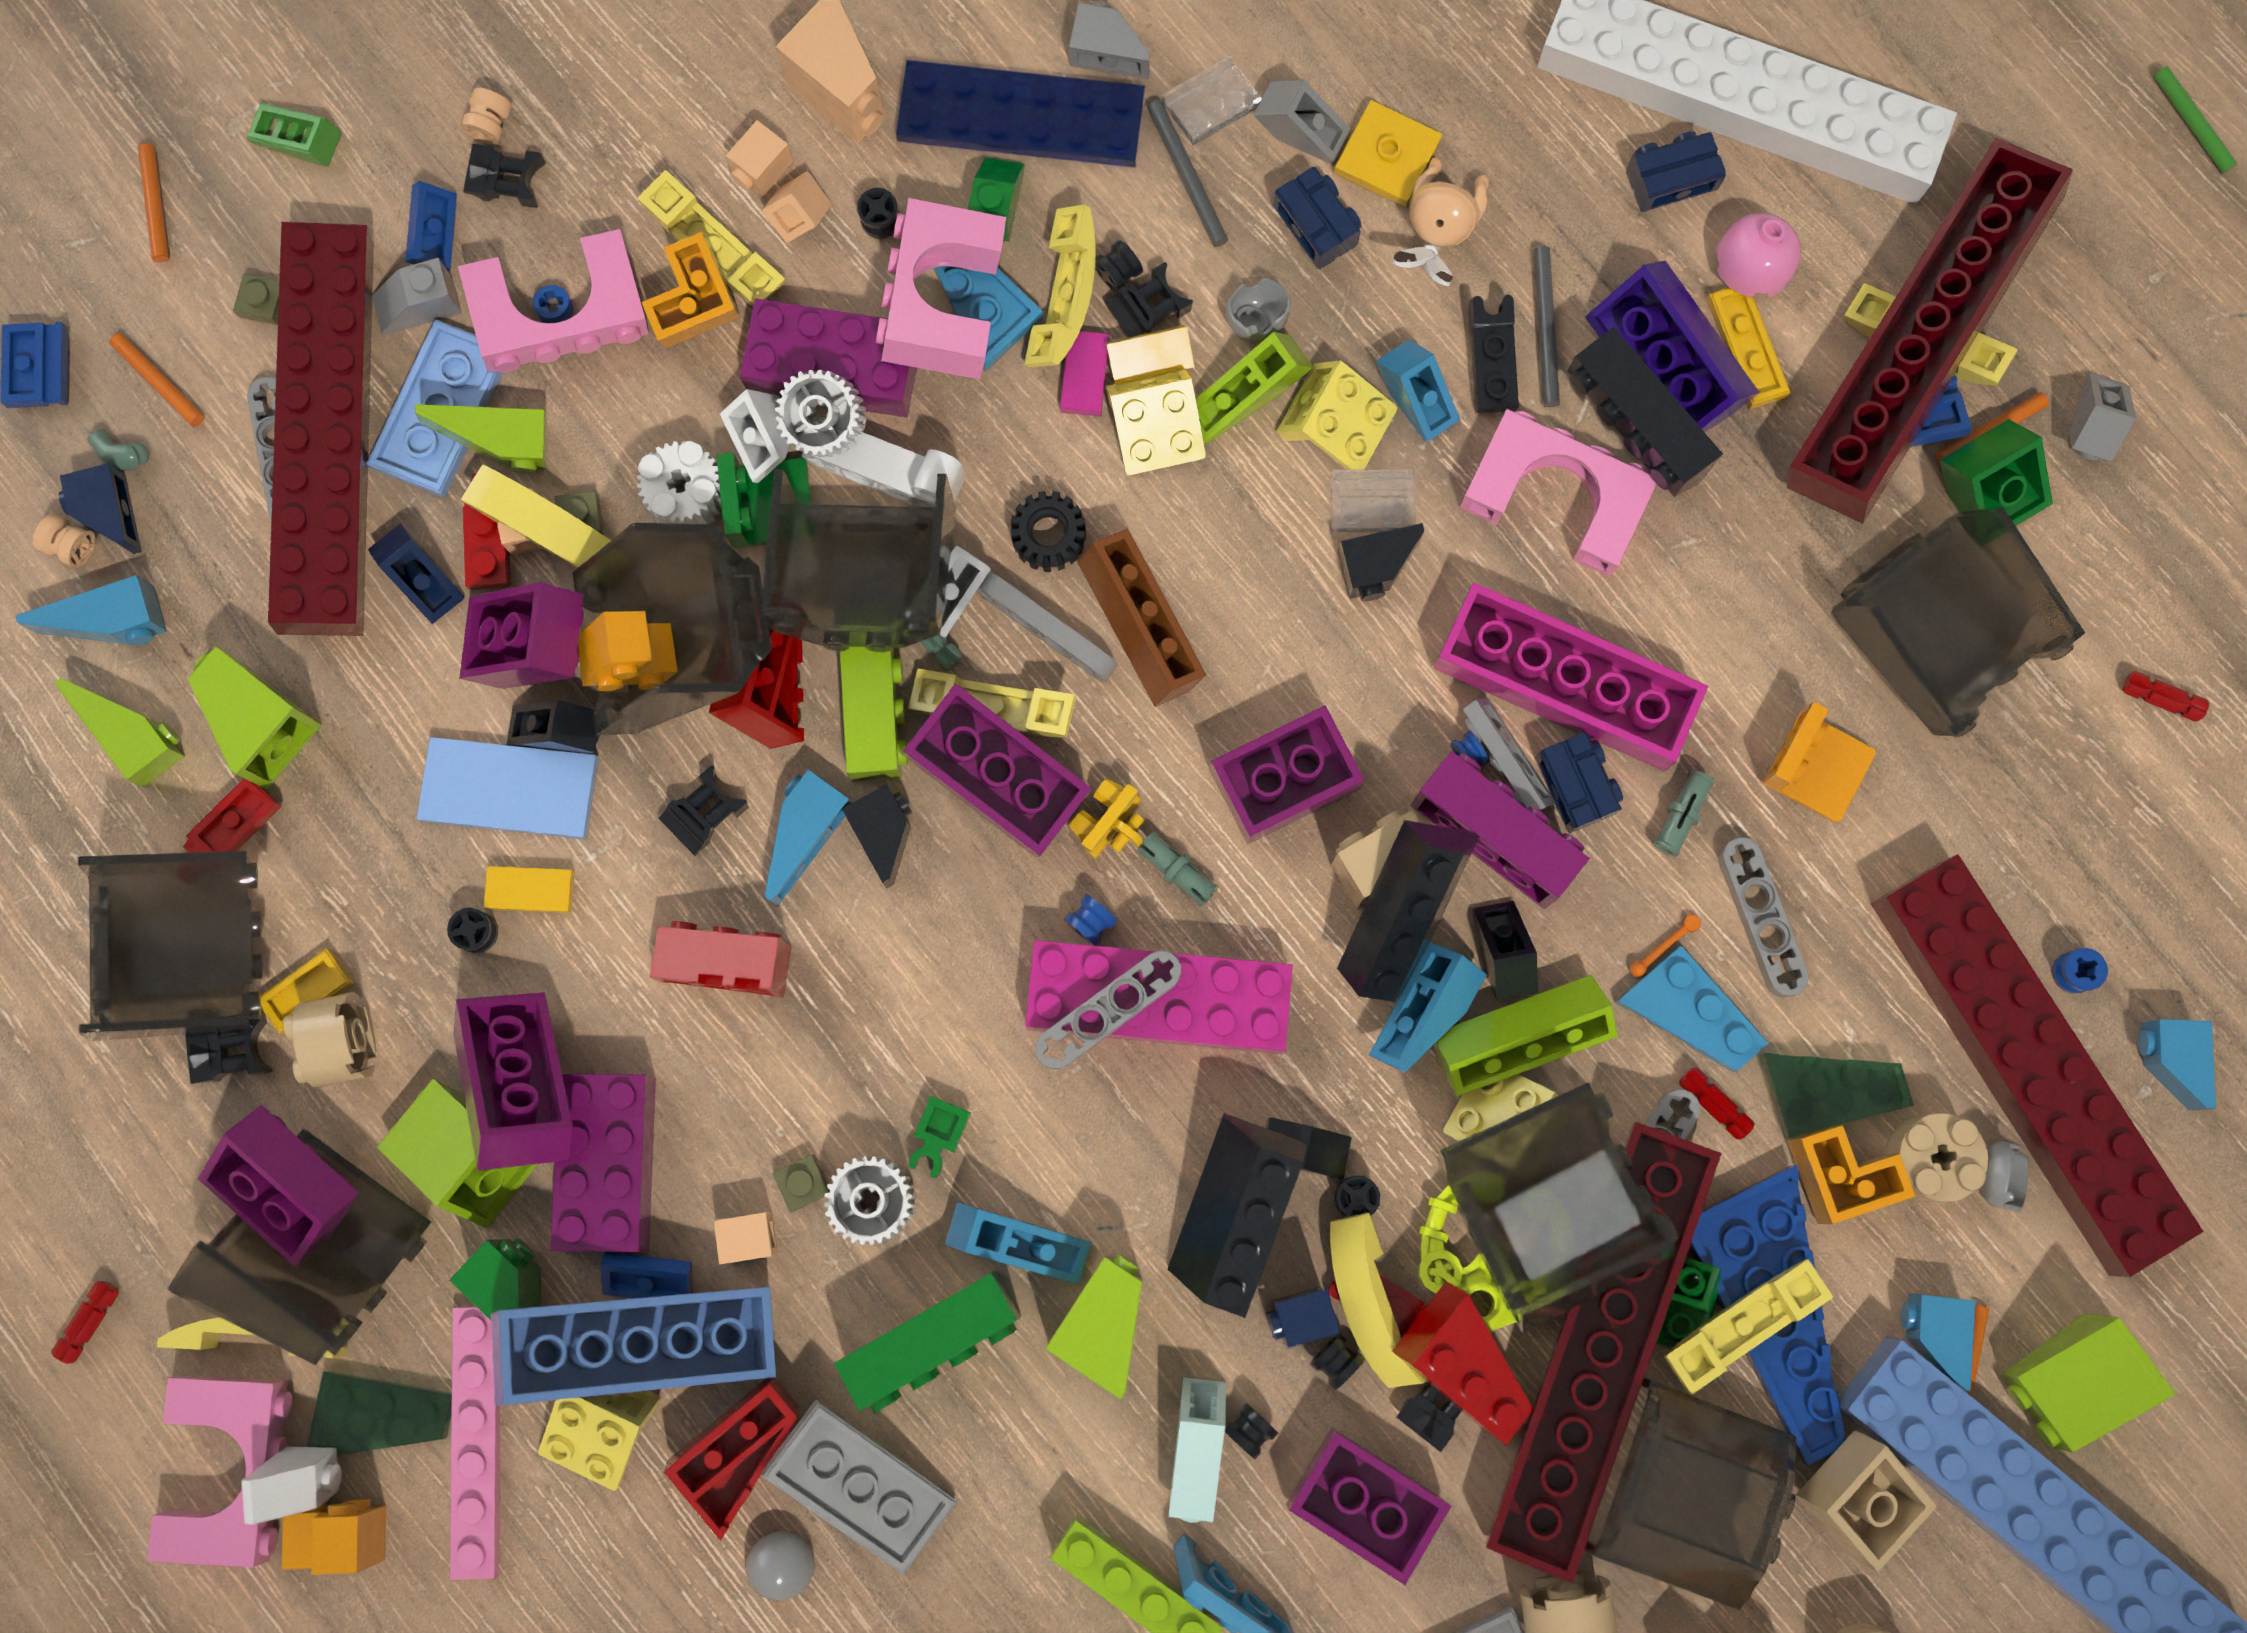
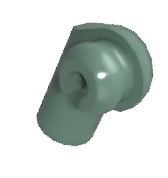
M98 429L87 438L88 443L103 463H109L117 470L137 469L139 465L147 463L149 459L148 450L143 444L139 442L132 443L131 445L128 443L116 444L105 429Z

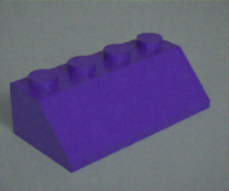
M1666 261L1643 265L1585 316L1599 337L1614 327L1704 432L1730 417L1760 393Z

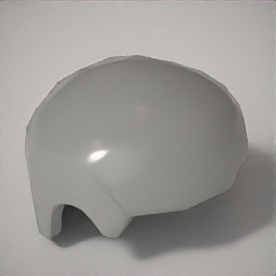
M1264 277L1254 286H1246L1242 283L1226 303V321L1236 336L1246 340L1262 342L1271 333H1279L1286 325L1290 313L1291 297L1283 285L1270 278Z
M2005 1141L1995 1142L1987 1148L1988 1169L1985 1183L1978 1189L1979 1193L1989 1205L2012 1211H2021L2027 1192L2028 1157L2014 1150L2022 1149V1146L2019 1144Z
M786 1530L774 1531L757 1540L750 1548L745 1563L749 1585L759 1596L775 1601H785L800 1594L809 1585L815 1569L812 1548L800 1535L794 1532H787Z

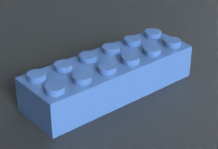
M770 1287L500 1310L491 1313L495 1406L776 1377Z

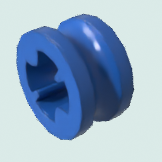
M557 285L542 287L533 298V307L543 323L563 322L570 319L573 314L571 299L562 287ZM557 298L562 306L557 305L558 311L549 313L544 305L550 306L548 301Z
M1468 731L1465 733L1464 740L1458 741L1455 739L1450 743L1452 751L1456 755L1466 754L1482 766L1489 763L1483 746L1472 732Z

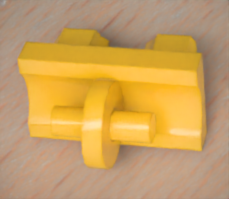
M1106 778L1093 795L1094 800L1108 809L1101 819L1097 821L1082 810L1069 824L1070 830L1082 842L1081 844L1085 852L1095 860L1116 833L1118 835L1109 846L1117 853L1123 849L1127 842L1139 848L1144 841L1136 833L1137 829L1144 822L1140 815L1134 813L1125 824L1126 820L1142 801L1137 795L1139 791L1129 783L1124 788Z

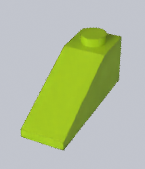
M1277 332L1271 333L1196 398L1204 444H1208L1283 394L1314 368L1291 335Z
M415 404V414L421 424L504 467H511L510 470L512 472L534 473L536 468H546L547 419L544 409Z
M62 678L54 683L126 780L145 787L185 757L176 745L180 742V738L166 722L163 721L159 724Z

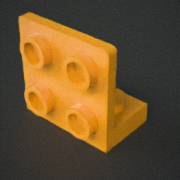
M1812 702L1800 711L1762 784L1822 817L1838 823L1842 820L1876 755V750L1823 722L1829 709L1816 702Z

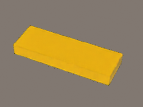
M1730 287L1710 293L1706 300L1721 339L1760 392L1746 403L1748 410L1787 398L1791 392L1754 297L1744 296Z

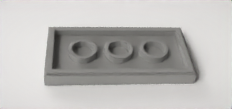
M818 1399L813 1402L761 1472L763 1478L903 1575L957 1503L955 1496Z

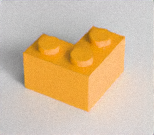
M702 232L663 247L679 287L641 303L658 342L665 349L740 318L709 242Z
M645 611L603 612L579 634L577 651L579 653L582 686H598L599 691H615L622 689L624 685L638 684L641 690H653L663 687L664 682L678 672L671 623L647 624Z
M1843 1125L1827 1127L1788 1140L1818 1224H1835L1916 1197L1900 1154L1883 1155L1857 1164Z
M371 1498L343 1500L342 1504H333L328 1507L326 1501L316 1509L283 1517L282 1570L311 1569V1575L358 1573L385 1560L386 1505L371 1506Z

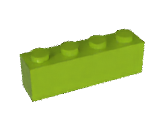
M888 604L838 608L847 775L851 781L902 777L901 765H908V759L901 755L907 746V741L899 739V724L906 723L904 698L897 699L896 683H903L902 658H895L894 642H901L899 617H892Z
M1589 975L1456 1024L1434 1044L1438 1065L1456 1097L1611 1040L1618 1037L1613 1006L1594 977Z
M1078 1514L1052 1550L1050 1556L1052 1561L1151 1633H1221L1224 1629L1217 1616L1205 1608L1202 1610L1194 1608L1184 1598L1179 1587Z

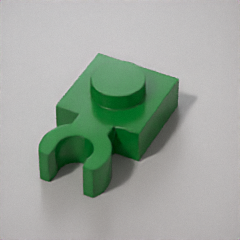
M930 1096L914 1134L915 1137L925 1142L922 1148L916 1150L911 1155L909 1168L915 1170L919 1160L922 1157L928 1156L934 1163L930 1176L937 1178L943 1169L941 1157L943 1148L955 1153L971 1112Z

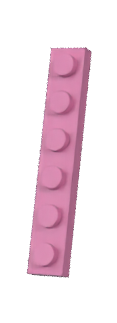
M477 1307L453 1308L450 1580L493 1579L499 1576L500 1406H495L491 1321Z

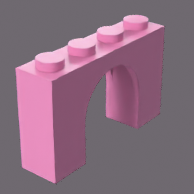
M908 198L906 214L897 213L893 238L901 239L900 249L891 248L888 273L896 274L894 284L886 282L882 308L890 309L888 319H879L876 343L884 345L881 361L981 379L991 322L947 314L934 309L918 294L914 281L925 271L940 266H952L996 275L1002 250L1006 217Z
M620 229L580 238L591 277V293L586 305L578 314L559 323L548 324L533 321L522 315L515 308L499 257L458 266L479 349L488 372L508 373L518 369L522 364L535 361L538 363H550L556 361L564 354L573 352L581 354L592 353L600 349L602 345L615 342L630 344L638 341L641 336L649 335Z
M1506 409L1460 508L1497 525L1516 485L1525 475L1545 467H1557L1570 471L1586 485L1593 503L1591 521L1572 560L1611 577L1620 564L1656 486L1655 481L1650 475L1651 472L1640 464H1626L1613 458L1612 453L1603 447L1584 445L1576 441L1575 437L1566 430L1560 428L1549 429L1538 424L1536 418L1526 412H1512Z
M194 1375L170 1377L167 1381L163 1423L212 1426L224 1430L237 1441L243 1451L246 1462L245 1477H247L288 1446L287 1438L283 1437L285 1419L289 1417L292 1408V1394L288 1392L289 1381ZM241 1489L234 1502L221 1512L167 1510L152 1515L147 1562L256 1567L270 1561V1556L274 1554L277 1546L278 1532L276 1528H273L274 1519L254 1525L245 1524L243 1493Z

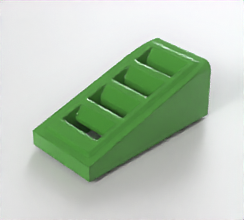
M260 103L246 139L253 144L314 164L329 166L341 137V131L325 117ZM274 118L278 119L272 135L268 136Z

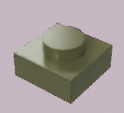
M243 273L233 312L240 318L278 325L279 280Z
M596 491L554 496L555 505L603 535L600 499Z
M813 1154L772 1173L790 1213L824 1198L825 1193H830V1189L827 1188L826 1180Z

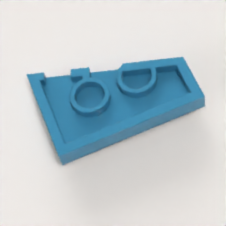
M952 266L933 268L957 316L991 322L986 358L983 366L985 372L1030 331L1032 326H1035L1043 318V311L999 268H997L996 275Z
M1682 946L1677 947L1615 1001L1616 1004L1635 1012L1660 1030H1665L1687 1043V1046L1731 1072L1738 1071L1769 1044Z
M1185 1533L1175 1543L1173 1547L1182 1585V1594L1194 1608L1198 1610L1205 1608L1217 1616L1221 1625L1231 1633H1294L1292 1627L1254 1593L1246 1590L1243 1594H1240L1235 1583L1227 1575L1228 1571L1216 1560L1208 1566L1194 1553L1196 1543Z

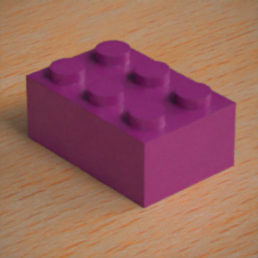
M537 582L469 597L459 679L506 689L574 678L575 669L579 661L577 648L579 631L584 619L582 609L584 594Z
M1326 705L1212 760L1210 764V772L1247 845L1360 790L1365 781Z
M262 1105L223 1134L198 1177L202 1184L294 1267L298 1266L332 1236L360 1194L352 1187L350 1181L345 1176L333 1170L319 1157L313 1147L303 1143L286 1127L281 1118L272 1115Z
M1332 1427L1286 1503L1290 1512L1403 1585H1406L1452 1507L1445 1499Z

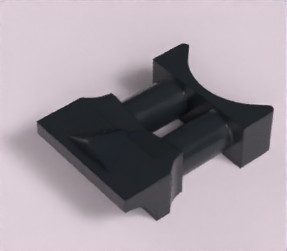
M472 144L463 191L486 202L499 198L500 195L517 197L521 206L537 208L538 205L530 193V183L535 172L544 166L546 161L540 152L526 151L523 159L503 156L501 152L496 151L492 146ZM504 173L521 175L520 181L503 179Z
M1166 262L1152 269L1151 280L1138 287L1135 285L1130 287L1122 286L1113 297L1105 302L1106 307L1128 338L1150 333L1152 328L1155 327L1156 322L1173 312L1177 318H1180L1191 311L1193 300L1178 296L1168 286L1166 281ZM1161 293L1164 299L1150 307L1146 301Z
M710 766L699 776L702 784L686 799L683 797L679 800H672L664 813L658 818L694 856L710 843L711 836L715 832L714 829L731 813L738 818L749 807L746 800L728 798L718 790L715 783L716 772L713 766ZM715 795L720 801L702 816L698 810Z
M259 1018L242 1021L243 1028L217 1031L208 1027L186 1030L185 1038L190 1084L219 1082L224 1076L232 1072L248 1070V1074L252 1075L271 1073L273 1069L262 1061L257 1049L259 1034L267 1024V1020ZM245 1045L246 1053L228 1056V1047Z
M1427 1382L1420 1393L1405 1400L1396 1418L1438 1451L1442 1452L1454 1435L1455 1420L1462 1411L1449 1400H1447L1441 1410L1437 1408L1434 1403L1441 1393Z

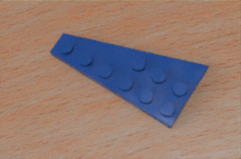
M1791 1165L1702 1210L1690 1247L1697 1261L1721 1269L1717 1299L1722 1309H1725L1755 1288L1805 1259H1809L1815 1268L1813 1252L1809 1249L1805 1221H1807L1804 1204H1801L1797 1180L1800 1179L1797 1165ZM1822 1306L1800 1321L1791 1322L1746 1353L1802 1463L1807 1466L1834 1453L1846 1440L1838 1393L1834 1389L1830 1367L1832 1359L1829 1344H1826Z

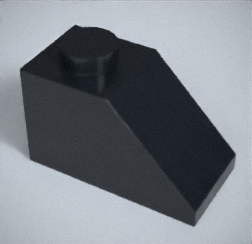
M1423 523L1341 541L1338 556L1349 599L1360 597L1361 601H1372L1385 596V591L1391 589L1420 543L1424 533Z
M560 700L513 705L506 745L573 753H592L600 737L599 718L601 711Z
M886 784L842 808V811L880 880L888 888L894 885L911 829L905 817L912 814V811L902 793L899 791L892 794Z
M1509 901L1472 908L1485 973L1496 1000L1538 993L1537 952L1515 902Z
M1272 1117L1267 1119L1265 1128L1307 1143L1304 1162L1300 1171L1344 1179L1352 1137Z

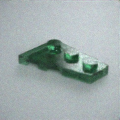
M1772 1053L1760 1054L1784 1138L1914 1106L1901 1063L1788 1056Z
M325 1371L322 1375L307 1447L336 1448L338 1456L445 1439L448 1436L452 1417V1393L334 1371Z

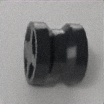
M883 188L867 190L860 196L857 202V212L862 228L867 235L875 239L888 238L894 234L897 213H899L896 199L890 191ZM883 216L885 218L873 220L875 217Z
M1117 240L1111 245V251L1108 254L1099 255L1095 258L1096 272L1114 292L1125 286V281L1130 277L1136 278L1143 273V267L1138 257L1121 240Z
M471 907L462 908L455 912L449 919L447 934L451 943L460 949L475 954L484 953L491 949L496 943L499 934L498 925L494 918L481 910ZM483 929L480 931L479 935L477 936L478 939L476 940L475 936L478 933V930Z
M1352 1176L1345 1178L1338 1184L1335 1190L1334 1201L1339 1212L1345 1217L1369 1213L1371 1216L1380 1205V1193L1372 1180L1365 1176Z
M1339 1333L1317 1353L1310 1362V1365L1316 1371H1323L1328 1376V1384L1336 1390L1359 1369L1365 1358L1360 1352H1352L1347 1346L1346 1338Z
M1246 1402L1240 1409V1417L1235 1422L1227 1423L1225 1433L1256 1460L1261 1454V1446L1265 1441L1273 1440L1279 1432Z

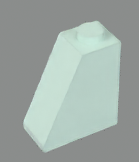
M1183 1377L1170 1490L1169 1517L1180 1518L1190 1523L1200 1521L1213 1522L1225 1432L1226 1382Z

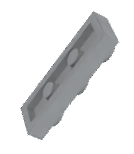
M1489 698L1477 699L1463 708L1468 717L1465 722L1469 731L1478 740L1482 739L1491 752L1488 755L1491 765L1501 776L1506 775L1514 789L1512 790L1516 794L1514 800L1526 809L1532 806L1541 812L1556 803Z

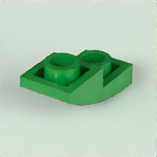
M1685 1258L1656 1342L1659 1347L1672 1349L1686 1336L1713 1317L1721 1277V1269L1719 1267Z

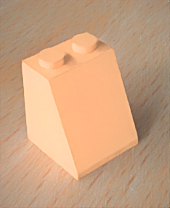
M819 0L775 47L787 85L859 143L866 135H872L879 129L885 116L877 79L840 0Z

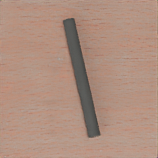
M1162 100L1151 102L1147 106L1151 117L1213 246L1219 247L1228 241L1226 233Z
M1540 246L1534 249L1543 406L1556 407L1560 405L1551 256L1549 247Z

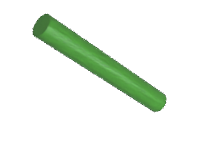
M2166 66L2154 74V79L2222 174L2238 164L2170 68Z

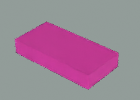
M1079 332L1073 346L1066 355L1060 406L1061 413L1101 417L1108 359L1105 343L1110 340L1109 334Z

